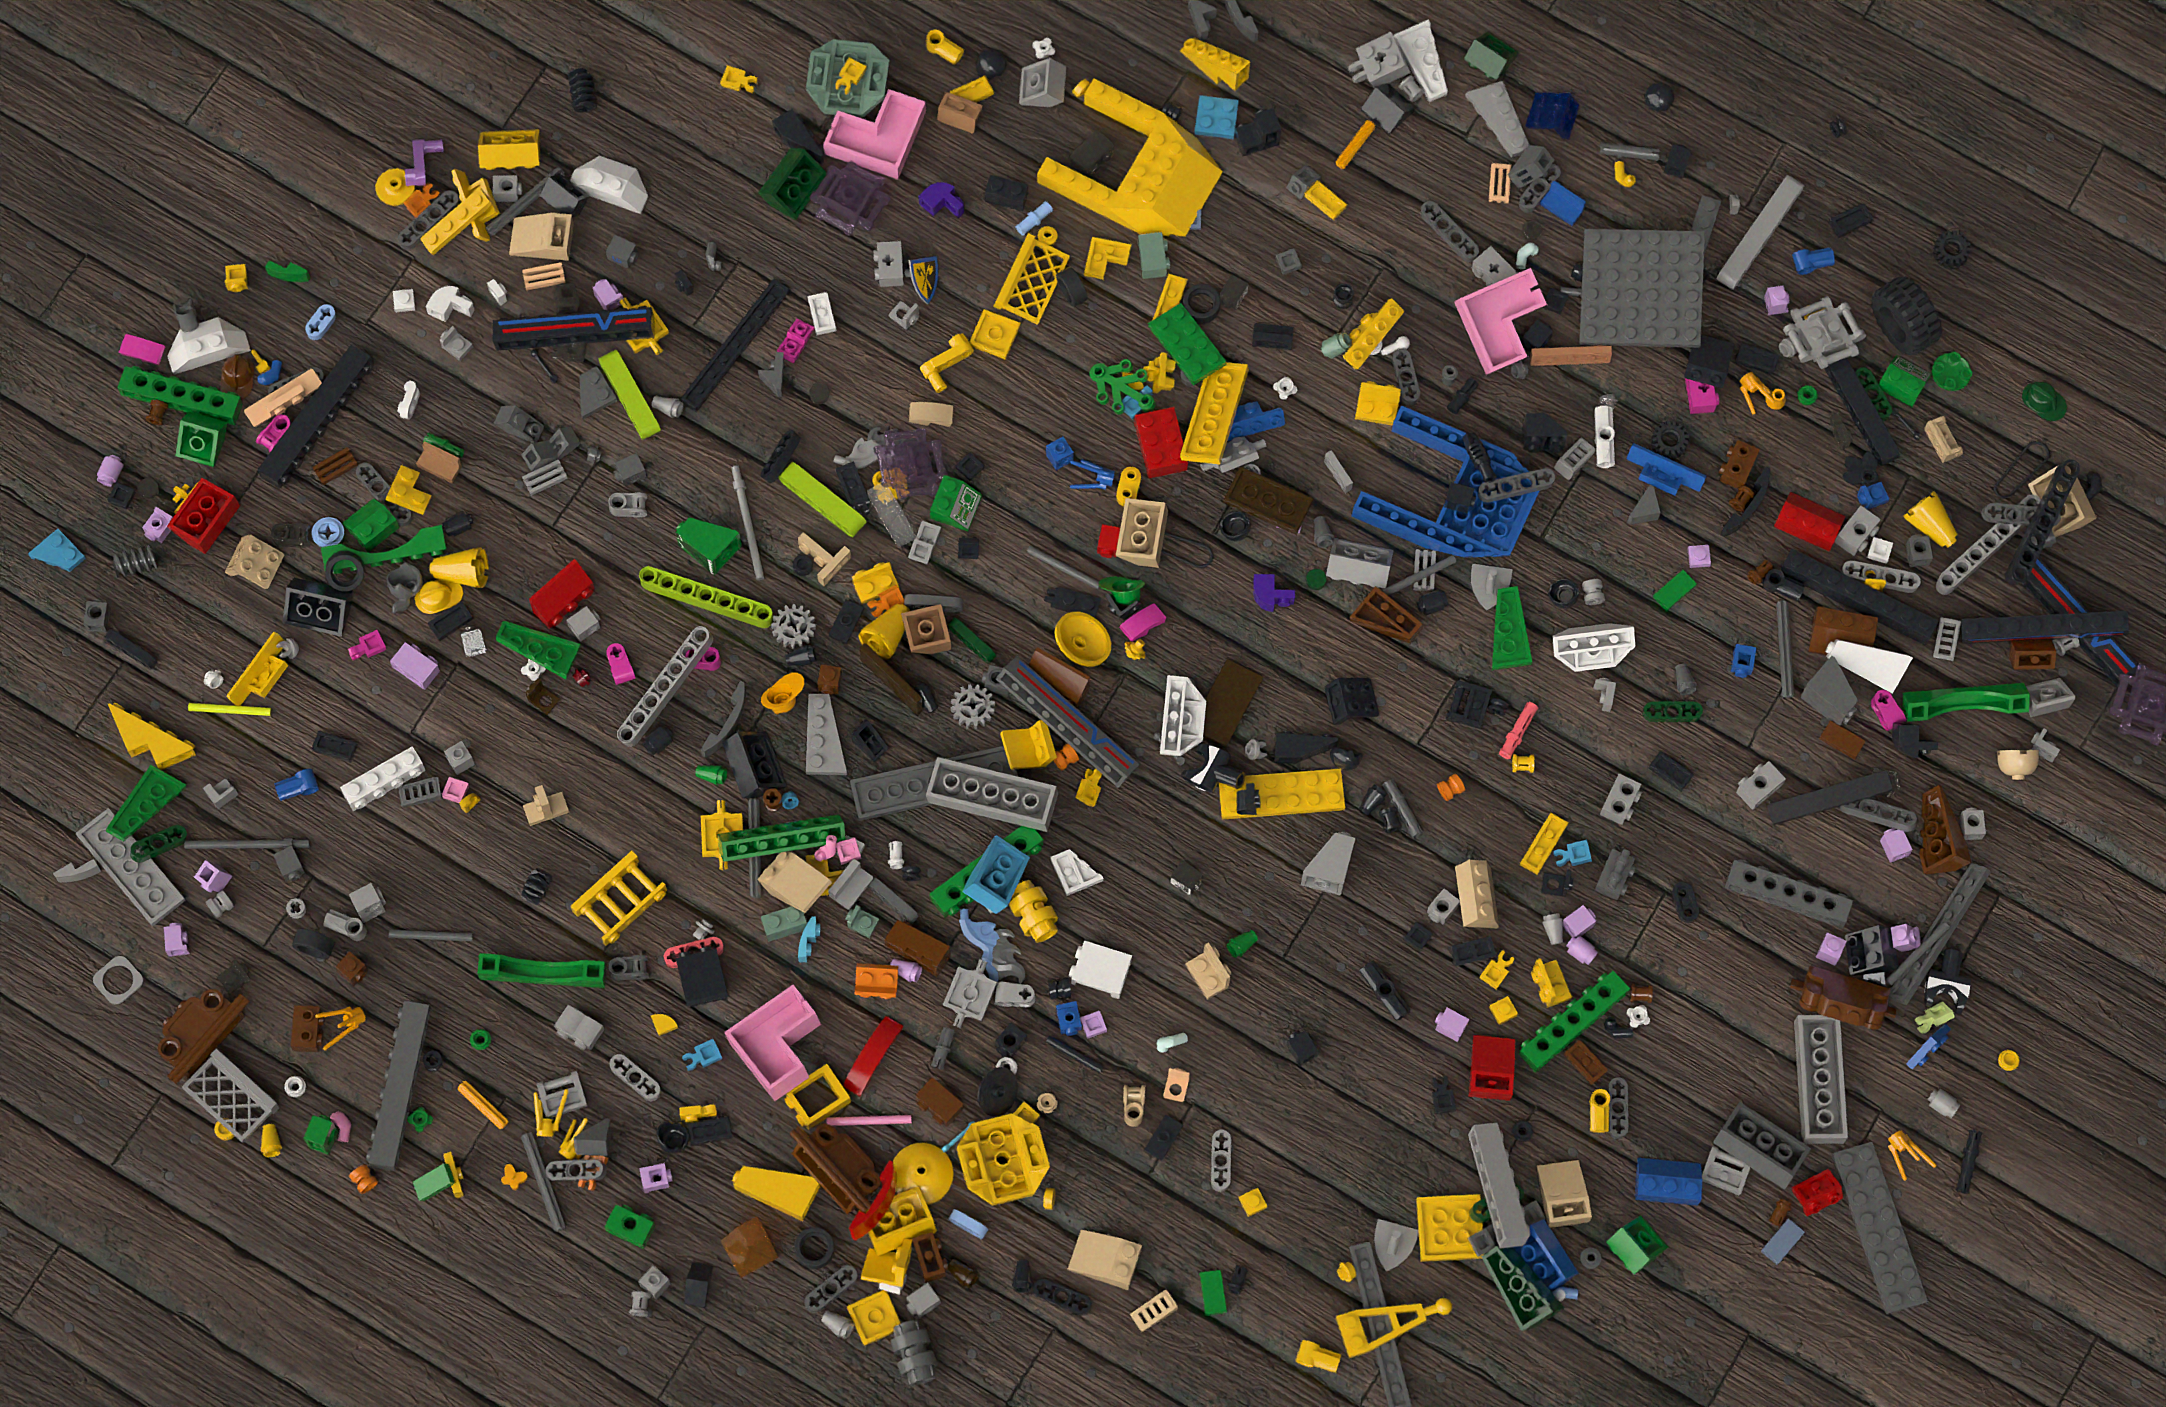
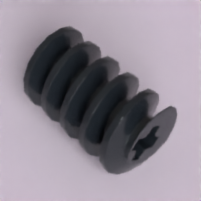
M577 68L568 73L572 106L575 112H587L597 107V103L594 102L596 96L593 95L595 89L592 88L594 82L591 81L593 75L587 73L588 70L585 68Z

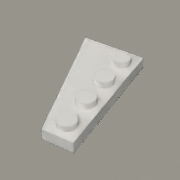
M1429 20L1395 34L1394 36L1400 45L1405 60L1419 85L1425 90L1424 94L1428 101L1431 102L1447 95V88L1442 69L1440 68Z

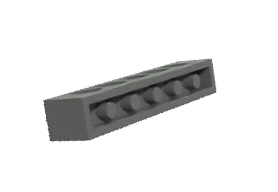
M1745 860L1733 861L1724 888L1843 928L1846 924L1853 902L1848 896L1840 893L1837 895L1830 893L1824 887L1816 888L1810 886L1808 882L1803 880L1795 881L1789 879V876L1783 873L1775 874L1769 872L1770 870L1766 867L1758 866L1757 868ZM1745 875H1751L1754 878V882H1748L1745 879ZM1771 882L1774 888L1768 889L1764 883ZM1784 889H1791L1794 895L1788 896ZM1805 895L1811 896V897L1813 898L1814 902H1812V903L1807 902V901L1804 899V896H1805ZM1824 903H1831L1833 905V909H1827L1824 906Z

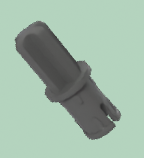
M942 1028L938 1045H935L936 1051L931 1067L936 1068L938 1066L937 1069L944 1070L948 1052H951L949 1048L954 1035L953 1029Z

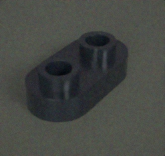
M1679 882L1673 887L1671 893L1677 915L1682 922L1692 923L1699 915L1698 904L1691 885L1686 882ZM1683 891L1685 896H1679L1678 892ZM1684 911H1690L1691 916H1686Z

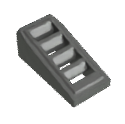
M438 777L398 787L401 807L443 800ZM430 786H433L434 793L430 794ZM421 788H425L426 795L422 796ZM414 789H417V798H414ZM409 790L410 800H406L405 791Z

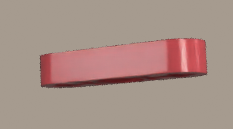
M710 937L671 947L665 951L664 960L668 967L677 968L676 962H672L671 959L668 960L672 953L679 956L682 950L687 952L692 947L700 949L702 948L701 945L708 947L711 946V943L719 946L717 947L719 957L724 950L723 943L717 937Z

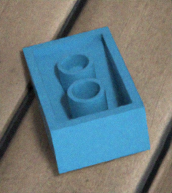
M994 836L969 876L962 892L997 914L1008 906L1030 857L999 836Z

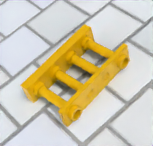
M633 851L629 852L571 905L572 912L577 917L581 914H586L605 934L602 937L605 946L617 941L620 933L655 901L659 902L666 895L667 888L663 882L657 887L637 867L639 860ZM627 872L632 873L651 892L642 901L622 881V877ZM612 886L617 887L636 906L627 915L607 895V890ZM596 900H601L620 920L612 929L591 909V905Z

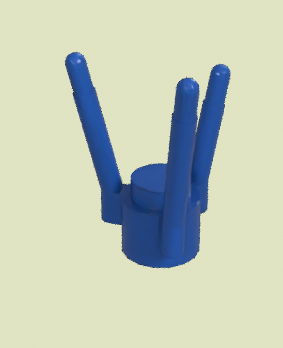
M1084 459L1081 460V463L1074 460L1070 461L1073 465L1098 473L1096 481L1100 482V484L1070 485L1071 489L1100 488L1106 490V485L1112 486L1115 471L1103 468Z

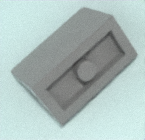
M853 858L828 890L829 897L847 910H850L873 880V876L864 871L860 863Z

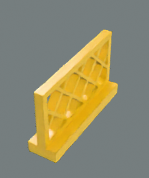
M1028 233L993 307L999 310L1003 308L1038 325L1057 285L1055 270L1059 269L1058 272L1064 270L1070 255L1034 239L1035 236ZM1037 246L1043 249L1045 256L1036 258L1033 252L1034 247ZM1058 256L1064 260L1061 265L1054 267L1050 258ZM1047 259L1050 268L1041 271L1038 261ZM1034 263L1037 272L1028 275L1025 266ZM1052 271L1054 281L1046 284L1042 274ZM1039 276L1042 285L1033 288L1030 278ZM1026 280L1029 289L1020 292L1017 283ZM1044 288L1047 297L1038 300L1034 291ZM1031 292L1035 302L1025 305L1021 295ZM1018 297L1022 306L1015 308L1008 305L1010 299ZM1036 305L1039 312L1037 318L1029 315L1028 307Z

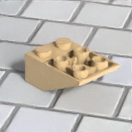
M547 213L514 218L509 255L569 261L574 225L572 215Z
M1579 1160L1537 1166L1546 1223L1549 1228L1589 1222L1592 1215Z

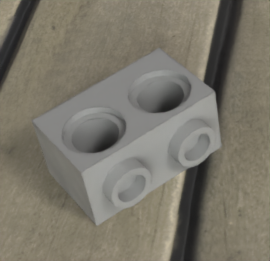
M1618 774L1600 815L1623 825L1625 819L1629 821L1634 811L1631 808L1633 801L1637 803L1642 794V791H1639L1641 783ZM1628 788L1632 794L1626 795L1621 789ZM1620 806L1623 812H1616L1613 807Z
M371 883L349 894L363 923L386 912L383 907L386 904L379 888L374 889Z

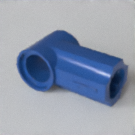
M1831 248L1815 251L1803 249L1792 255L1797 274L1799 275L1811 273L1814 269L1833 266L1835 263L1834 253Z
M312 769L301 770L294 777L274 783L280 801L300 794L309 795L319 790Z

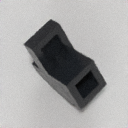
M1893 723L1892 739L1894 746L1900 753L1918 758V753L1930 754L1931 750H1938L1937 741L1919 740V725L1913 723Z

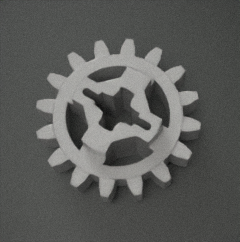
M795 604L792 605V609H789L786 605L784 612L780 609L778 610L779 617L773 616V621L775 622L771 624L772 629H774L772 631L773 637L778 636V643L784 641L783 645L785 648L788 644H791L792 649L795 648V644H798L801 648L803 641L809 643L808 637H814V632L812 631L816 629V625L813 624L815 622L814 616L809 617L810 610L804 612L802 605L799 609H796ZM790 621H792V623L794 624V626L797 627V628H796V631H797V632H795V629H793V627L790 626V625H791V622H790Z
M969 684L967 690L961 687V693L955 692L954 696L956 699H951V704L954 705L951 707V712L955 713L953 719H959L960 726L966 723L967 729H969L970 725L977 729V724L979 723L984 727V720L991 721L989 714L995 713V709L991 708L995 706V701H990L992 694L986 695L987 689L984 688L981 691L979 685L972 689L971 684ZM974 704L975 709H971L970 705Z

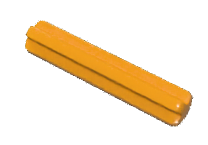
M1367 120L1336 160L1337 167L1345 169L1375 129L1373 122Z
M467 1081L459 1085L458 1091L499 1129H503L508 1124V1119Z

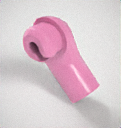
M834 835L827 836L826 845L815 851L814 857L816 860H826L835 855L837 838Z
M342 1112L332 1113L330 1116L331 1122L340 1128L338 1140L349 1142L351 1122Z

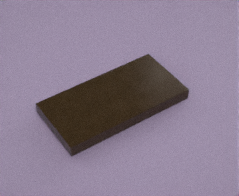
M1240 466L1223 503L1297 535L1314 498Z
M864 643L859 647L861 662L918 716L923 711L922 697L873 649Z
M1228 659L1226 660L1205 699L1206 709L1203 737L1225 748L1227 747L1263 680L1262 676Z

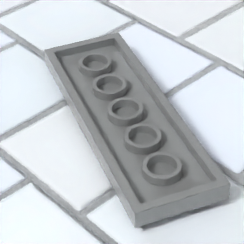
M107 808L75 834L153 927L186 900L152 859L141 863L131 859V846L137 842L132 835L123 842L106 832L107 826L115 816ZM136 849V853L143 855L144 850Z

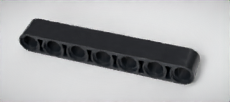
M1847 358L1828 364V367L1824 368L1870 451L1876 458L1877 463L1883 466L1900 458L1897 445Z
M2069 459L2057 466L2005 573V580L2009 585H2019L2029 578L2080 472V465L2077 461ZM2065 466L2071 469V474L2065 471ZM2057 483L2062 486V492L2057 489ZM2048 501L2054 504V509L2048 506ZM2040 518L2045 521V527L2040 524ZM2031 536L2037 539V544L2032 543ZM2023 553L2028 556V562L2023 560ZM2014 571L2020 574L2019 580L2014 577Z

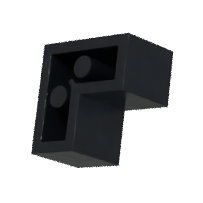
M1274 109L1259 110L1254 116L1253 123H1243L1235 128L1234 137L1242 157L1280 144L1281 126Z

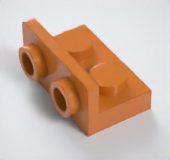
M857 963L855 995L865 998L878 996L883 999L896 997L898 966Z

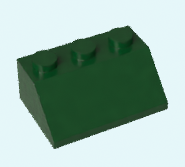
M790 148L758 194L771 207L796 220L826 179L828 173L805 149Z

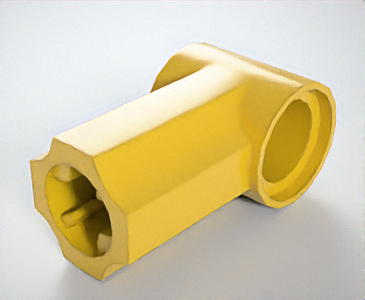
M931 30L927 34L926 48L930 53L938 54L954 65L959 62L964 49L945 38L939 30ZM932 40H938L939 43L933 44V43L930 42V41H932Z
M1603 1089L1594 1091L1589 1099L1590 1132L1603 1133L1609 1131L1610 1095ZM1597 1095L1602 1096L1605 1099V1104H1597L1594 1097Z
M1302 1340L1296 1362L1307 1367L1315 1366L1336 1373L1341 1354L1320 1348L1316 1343Z

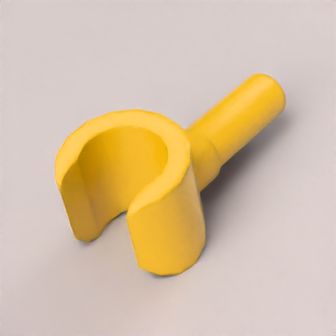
M252 350V355L259 363L255 367L260 374L269 371L268 363L258 355L256 350Z

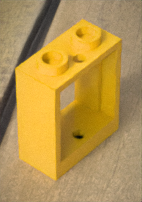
M828 1064L810 1074L808 1079L786 1093V1098L784 1099L790 1109L794 1108L798 1115L795 1117L802 1127L806 1125L808 1130L851 1103L849 1095ZM823 1076L838 1100L809 1118L794 1094Z

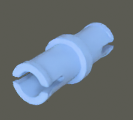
M1044 201L1043 204L1033 212L1030 211L1028 216L1015 226L1017 231L1024 236L1035 225L1038 226L1041 220L1053 211L1052 207L1048 202Z

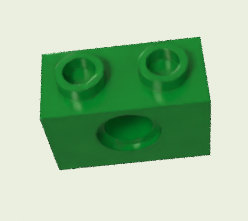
M324 1115L319 1117L312 1116L303 1138L310 1149L329 1155L338 1134V1130L335 1124L331 1122V1118Z
M622 1204L621 1207L615 1205L604 1228L606 1232L644 1249L655 1228V1224L650 1216L643 1213L639 1216L633 1213L632 1208ZM628 1221L636 1222L635 1228H625Z

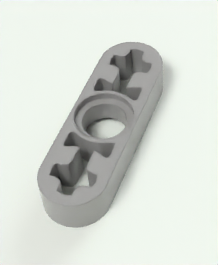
M617 1054L611 1058L610 1068L612 1072L644 1099L655 1101L660 1097L661 1089L659 1084L627 1057ZM623 1060V1065L628 1070L625 1076H623L625 1071L621 1067L616 1069V1061L621 1062ZM634 1072L641 1075V1080L638 1083H632L629 1080L630 1075ZM644 1082L649 1088L655 1087L656 1093L654 1095L652 1093L647 1095V1089L642 1086Z
M1217 1130L1212 1136L1211 1186L1214 1190L1223 1192L1230 1185L1231 1136L1226 1130ZM1219 1135H1223V1138L1227 1139V1141H1224L1223 1150H1219V1141L1215 1140L1219 1139ZM1217 1156H1225L1227 1163L1224 1166H1218L1215 1163ZM1219 1171H1223V1180L1226 1181L1223 1183V1186H1219L1218 1182H1215V1180H1218Z

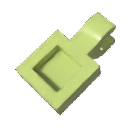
M1941 1002L1925 1010L1926 1015L1917 1017L1915 1022L1922 1025L1917 1029L1924 1034L1930 1030L1932 1024L1936 1027L1954 1018V1014L1944 1002Z

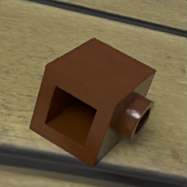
M821 664L817 683L818 691L825 694H839L842 678L841 667Z
M348 952L335 967L338 973L353 986L361 982L368 972L365 964L351 952Z

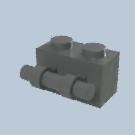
M1614 849L1611 850L1594 891L1618 900L1620 894L1624 896L1629 885L1625 881L1628 876L1632 878L1636 868L1633 865L1635 858L1630 856V851L1623 849L1621 853Z

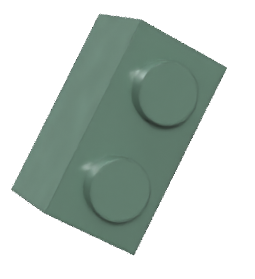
M1162 232L1138 235L1142 278L1166 277L1167 269H1170L1169 257H1165V251H1168L1167 239H1163Z
M793 906L761 916L768 942L804 931L807 925L804 913Z

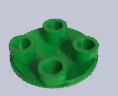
M1957 352L1939 356L1932 366L1934 381L1939 387L1947 391L1963 389L1972 377V371L1968 362Z

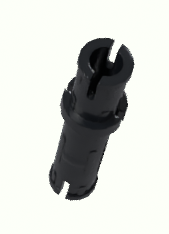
M1969 1130L1966 1147L1963 1148L1964 1157L1955 1190L1957 1192L1961 1191L1962 1194H1969L1976 1158L1980 1154L1978 1149L1982 1132L1978 1131L1977 1133V1130Z

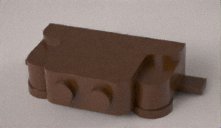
M1809 966L1804 982L1791 979L1790 988L1802 991L1799 1004L1805 1010L1818 1012L1825 1017L1856 1026H1865L1870 1029H1880L1884 1022V1016L1896 1017L1897 1009L1887 1006L1890 988L1814 966Z
M216 989L205 991L200 999L190 997L187 1000H183L177 1007L178 1011L164 1021L162 1033L165 1038L158 1044L160 1056L174 1067L167 1077L176 1085L183 1077L189 1080L210 1057V1054L218 1048L245 1017L242 1011L250 1001L239 994L230 1003Z
M820 1124L810 1135H807L800 1126L793 1129L790 1135L798 1143L791 1154L847 1215L853 1212L856 1207L863 1213L868 1211L872 1204L867 1199L872 1196L880 1185V1178L873 1171L874 1164L871 1158L857 1146L853 1139L846 1134H838L837 1130L830 1124Z

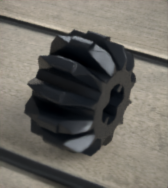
M537 868L533 870L521 892L522 898L528 903L540 904L550 888L552 875Z

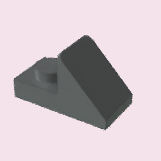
M1188 0V9L1200 41L1208 39V31L1211 30L1208 20L1216 18L1217 9L1199 0Z
M775 352V359H771V370H758L759 378L778 397H782L784 353Z

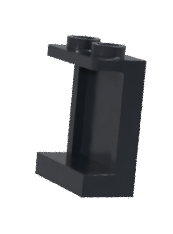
M1701 335L1700 348L1691 347L1684 378L1723 388L1734 343Z

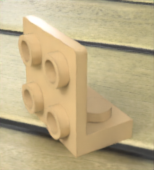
M252 535L241 537L225 573L230 576L239 574L260 587L268 589L284 557V553Z
M1209 943L1205 944L1204 953L1186 963L1187 969L1207 1000L1229 987V975L1231 974L1228 966L1225 963L1222 965L1219 960L1220 954L1216 947H1211Z

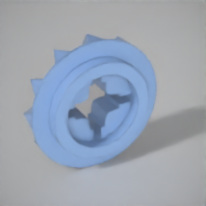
M331 517L318 520L312 528L313 541L319 547L337 545L342 542L345 534L341 522ZM328 526L331 530V533H334L330 535L329 540H327L326 536L323 534L327 532Z

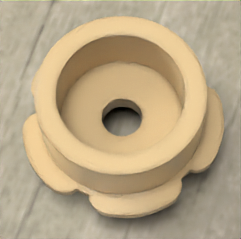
M1051 1093L1041 1094L1038 1097L1037 1108L1044 1113H1051L1053 1109L1057 1108L1058 1104L1055 1096Z

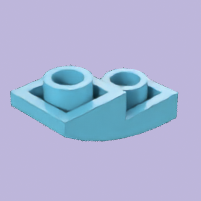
M811 917L801 936L798 949L799 962H807V956H811V943L808 942H816V936H820L821 926L820 923H817L816 917Z

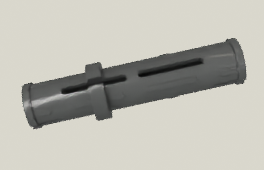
M1601 142L1599 148V155H1613L1617 158L1630 157L1658 161V153H1660V148L1623 145L1620 142L1618 144Z
M1390 779L1383 783L1382 786L1391 800V805L1396 807L1411 837L1414 838L1421 835L1424 831L1405 800L1406 796L1397 787L1395 780Z

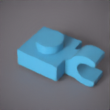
M1147 385L1139 393L1152 396L1153 390ZM1128 395L1122 400L1125 406L1124 412L1132 420L1135 418V415L1143 411L1138 402Z

